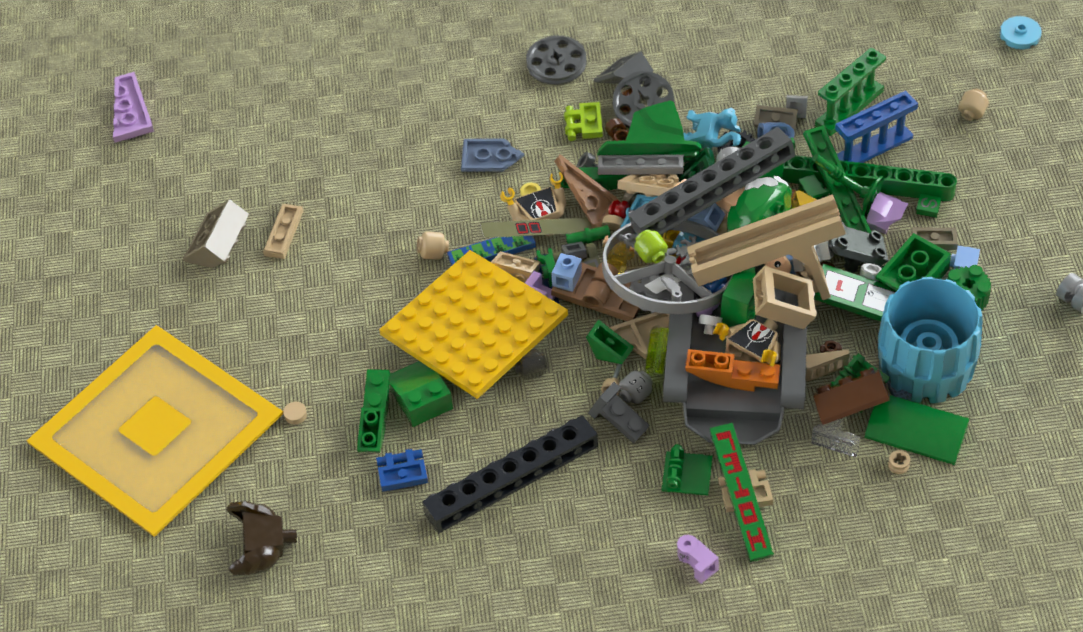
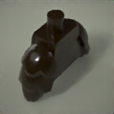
M249 501L231 502L227 506V512L243 523L244 555L229 567L228 570L233 575L246 576L257 572H265L273 567L278 559L283 556V544L297 543V530H283L282 517L277 516L268 506Z

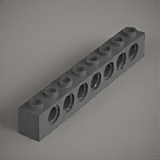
M776 127L629 213L628 216L633 230L638 235L645 230L657 231L662 235L795 157L796 154L792 140L779 127Z

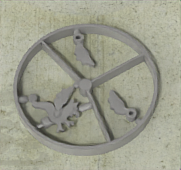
M685 220L670 229L691 233L706 240L720 235L714 230L690 220ZM631 223L613 233L605 244L602 272L607 284L619 297L628 303L648 311L664 314H688L703 311L722 301V295L730 282L729 280L723 288L712 294L703 285L698 287L696 280L682 269L692 265L689 261L690 257L687 247L699 243L696 242V236H689L691 242L686 239L681 240L680 243L686 244V246L682 245V247H679L678 244L676 249L668 248L664 260L660 263L651 264L615 276L608 267L607 256L619 241H624L626 248H630V246L634 248L636 241H634L633 234H636V232L633 230ZM676 253V256H680V258L686 256V258L680 264H676V258L670 255ZM662 272L672 273L698 294L701 299L681 301L682 293L680 292L681 287L678 286L679 283L664 276L661 277V281L666 286L667 291L671 292L672 301L645 297L628 289L623 284Z

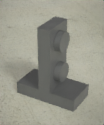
M613 382L598 398L588 414L594 419L601 414L634 444L650 425L616 395L621 387Z

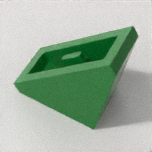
M600 320L595 323L586 336L592 352L598 360L622 364L634 348L633 345Z

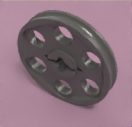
M561 35L548 36L536 41L529 48L526 55L529 73L536 80L546 84L556 85L571 82L584 72L587 64L586 51L582 44L571 37ZM566 44L567 47L559 48L558 45ZM540 48L548 49L545 52L538 51ZM554 54L556 55V59H558L559 66L557 65V61L554 59ZM574 54L581 55L579 58L571 57ZM539 61L542 64L535 66L532 63ZM567 68L575 69L573 72L565 71ZM547 72H555L552 76L546 75Z
M641 71L628 75L617 85L613 94V108L617 119H620L626 128L630 129L634 112L646 107L640 102V94L644 100H647V107L670 100L675 104L672 87L665 78L653 72ZM648 78L651 80V84L648 87H642L639 84L641 79ZM624 87H630L633 92L629 96H624L621 90ZM662 88L668 91L667 96L663 98L656 94ZM628 106L631 108V112L628 115H622L619 112L620 108Z

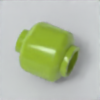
M645 230L636 237L634 248L645 263L654 262V264H657L664 260L668 245L657 231Z

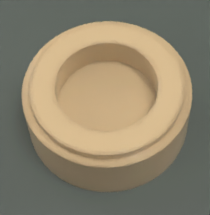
M605 215L602 226L608 225L610 230L617 231L624 220L616 215Z
M291 402L284 408V417L289 424L297 425L307 418L306 407L301 402Z

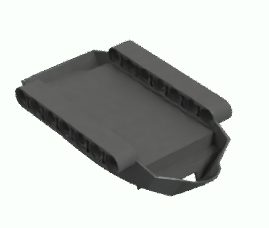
M765 264L755 266V276ZM732 275L727 276L728 281L730 280ZM682 281L678 282V286L681 287L680 292L682 293L681 301L701 299L698 294ZM774 288L775 300L799 307L798 295ZM722 301L719 307L709 316L721 318ZM696 312L670 314L663 402L682 403L686 428L709 443H713L709 431L710 428L733 423L739 444L755 445L779 433L785 409L804 410L807 326L805 329L775 321L778 325L775 331L779 334L778 342L781 345V359L779 362L774 363L780 365L778 389L755 386L754 392L718 385L685 371L688 349L725 353L726 339L720 340V335L704 334L705 325L699 324V317H697ZM758 315L756 317V321L761 324L768 319Z

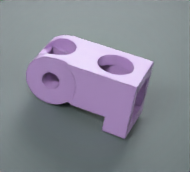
M683 535L678 539V558L683 563H688L694 568V578L702 584L719 570V558L692 535Z

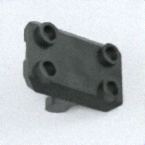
M842 222L846 234L829 240L832 252L844 257V269L847 272H856L862 262L882 266L889 261L883 237L878 231L873 230L871 233L846 227Z

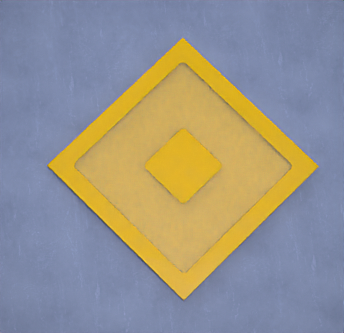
M155 325L26 441L155 537L284 413L271 402Z

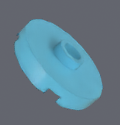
M1025 16L1011 17L1003 22L1000 29V38L1002 41H1006V45L1009 47L1028 49L1034 44L1037 45L1041 39V27L1031 18Z

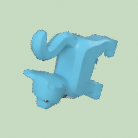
M728 108L721 113L707 112L702 114H696L693 110H689L686 118L693 122L692 129L696 132L693 134L692 132L684 133L685 141H696L701 144L703 149L705 147H722L730 140H733V146L740 144L741 137L736 132L741 130L737 126V117L734 109ZM721 128L736 131L728 132L724 134L720 139H718V134Z

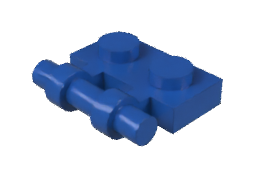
M407 449L405 450L406 452L393 455L391 452L376 458L382 492L428 483L424 459H421L423 458L422 449L414 451Z

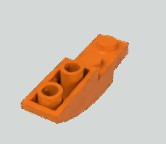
M688 349L685 371L718 385L754 392L755 386L778 389L780 365L774 364L772 367L769 363L734 360V354Z

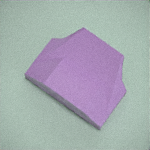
M881 192L878 193L866 220L869 228L886 234L891 224L901 220L908 203L902 202L893 196Z

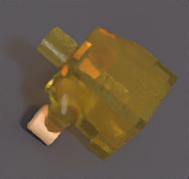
M608 235L603 240V250L609 239ZM624 242L616 244L607 256V263L613 265L619 274L624 273L627 260L634 258V248L631 246L626 248Z

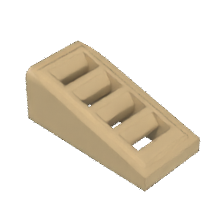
M849 350L806 355V381H811L843 369L849 363Z

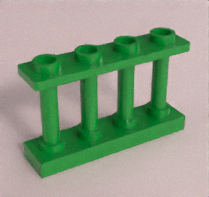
M869 48L818 91V96L827 101L826 112L815 120V127L824 125L828 135L832 136L837 132L835 130L836 123L859 113L884 92V86L874 79L875 70L886 61L885 55L873 48Z

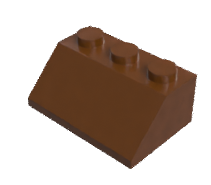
M871 367L861 371V376L852 379V376H847L838 380L839 384L830 387V384L818 387L813 397L822 425L889 401L890 394L880 369L874 371V368Z

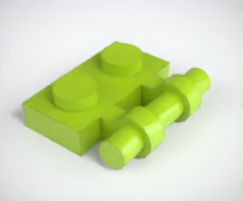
M600 102L579 103L580 109L574 110L573 106L565 108L564 120L567 123L565 134L568 136L569 141H574L577 133H582V139L603 138ZM581 119V123H575L576 120Z

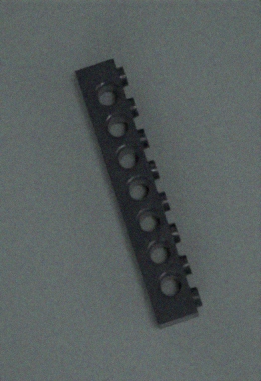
M583 415L576 419L573 418L563 426L550 430L546 435L537 440L530 441L524 447L511 451L507 456L498 461L489 463L485 468L470 473L459 482L452 483L444 490L429 495L422 501L424 514L439 534L598 447V434Z

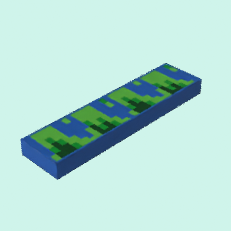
M533 236L495 237L449 251L447 255L451 266L469 250L490 262L499 252L516 254L535 248L536 244Z

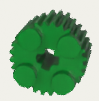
M972 265L969 268L965 266V268L960 267V269L950 270L947 279L956 282L964 290H968L975 297L976 305L983 311L989 302L992 283L988 275H985V272H983L982 267Z

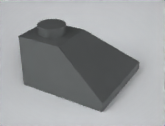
M638 51L619 58L593 80L595 83L619 84L630 74L641 71L653 72L654 70L642 51ZM647 78L641 79L639 84H643Z

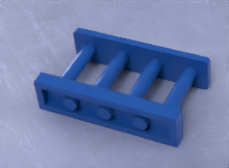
M905 90L836 123L835 130L845 140L844 150L837 153L839 160L864 163L913 139V133L905 126V119L907 114L918 109V102ZM897 119L896 125L888 129V124ZM879 128V134L871 137V131ZM862 136V142L853 146V141Z

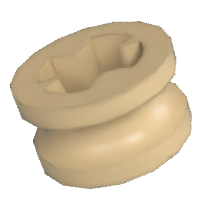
M901 450L892 452L888 462L890 471L895 474L906 473L910 467V456ZM901 460V463L903 462V464L898 465V462L895 463V461Z

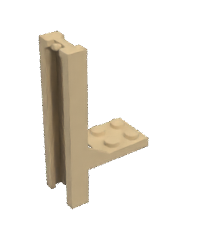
M830 195L688 246L687 250L690 257L689 261L692 264V274L698 287L783 256L791 255L804 263L808 277L810 276L814 292H819L822 300L830 298L831 295L824 271L814 245L846 234L834 196Z

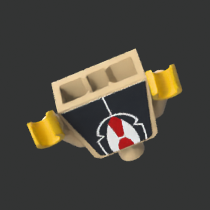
M559 172V181L553 180L552 173L550 175V183L555 186V189L550 186L515 198L514 201L515 192L512 188H508L510 197H506L502 191L500 199L503 202H507V209L512 220L560 219L564 215L566 207L564 188L560 184L563 179L562 173Z
M750 319L745 324L728 327L726 324L719 322L712 332L713 334L720 335V340L726 339L725 353L734 354V358L737 360L769 363L773 367L774 363L779 362L781 359V345L778 342L779 334L775 331L778 325L774 320L767 319L761 324L754 319Z

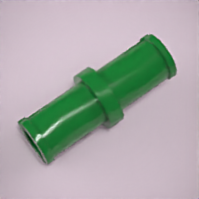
M608 225L592 229L587 227L584 228V231L565 234L567 244L581 241L583 244H589L593 241L602 240L607 235L608 238L611 237Z

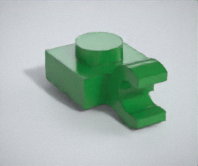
M548 248V255L543 256L540 254V250H537V261H541L540 264L545 265L541 266L543 278L548 279L549 286L552 287V271L555 267L553 251L551 248Z

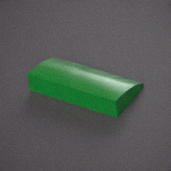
M890 395L889 401L874 406L864 438L955 465L968 430L970 418Z

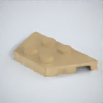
M654 312L609 327L633 345V351L644 359L658 355V345L660 344L663 347L665 342L663 350L665 353L667 352L668 337L666 338L665 334L669 328L670 314ZM659 333L664 334V335H661L660 341H659V339H658V338H659Z

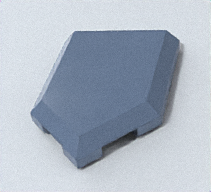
M464 139L461 172H503L524 157V153L512 147L506 139Z

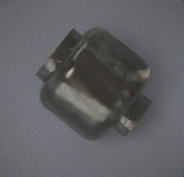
M533 348L513 367L516 375L520 374L522 379L530 380L544 375V371L547 369V362L544 353Z

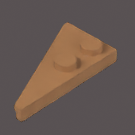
M560 154L554 162L592 227H601L603 217L609 215V206L614 200L619 199Z

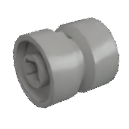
M1070 273L1060 283L1056 296L1066 303L1071 302V307L1083 314V279L1075 273Z

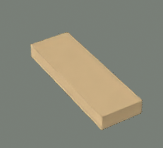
M282 204L263 250L264 256L285 259L303 214L302 206Z

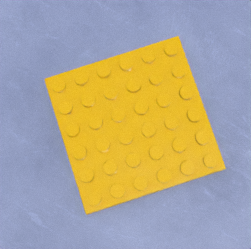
M469 250L382 326L379 332L382 337L478 399L568 316V309Z

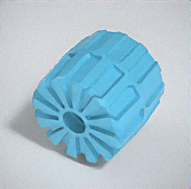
M922 277L912 282L907 281L900 285L894 294H890L885 303L878 335L879 369L890 377V386L897 392L902 389L911 393V401L921 403L923 397H928L930 403L945 402L947 394L951 397H956L966 389L967 383L973 378L982 339L983 317L981 308L975 303V297L968 290L958 286L956 282L948 279H934L933 277Z

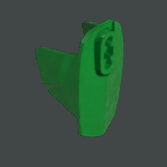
M670 100L634 112L626 141H606L598 149L597 156L683 155V162H689L700 153L702 147L696 141H685L678 111L674 102Z

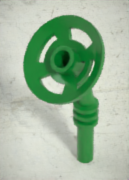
M815 154L812 160L827 171L829 177L836 182L843 183L863 198L862 213L864 216H867L877 194L881 191L884 177H878L870 187L866 185L863 187L846 176L845 172L837 165H832L819 154Z

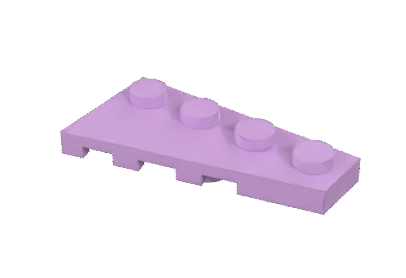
M132 72L115 77L114 143L153 132L154 129L135 73Z

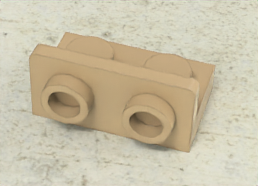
M499 252L491 263L525 283L533 271L538 272L540 270L541 261Z

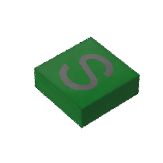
M920 193L916 214L937 218L942 197Z

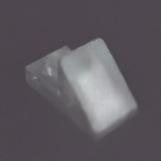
M843 418L825 425L815 426L812 431L811 444L856 457L859 451L860 437L850 432H843Z

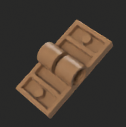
M582 263V273L573 292L554 286L551 289V296L625 321L635 319L640 310L639 307L619 297L609 287L602 272V263L597 268ZM608 264L611 273L614 276L618 275V270L613 265ZM631 282L623 285L630 289Z

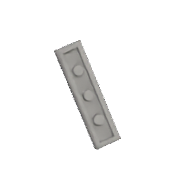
M599 155L598 175L683 174V155Z

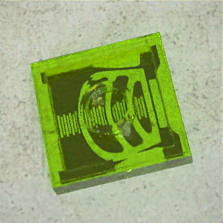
M660 327L650 331L644 371L648 375L663 374L669 328Z

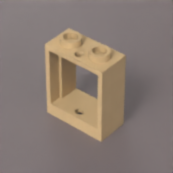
M764 266L753 278L756 315L801 329H805L815 319V294L812 280L768 266ZM774 288L798 295L799 307L775 300Z

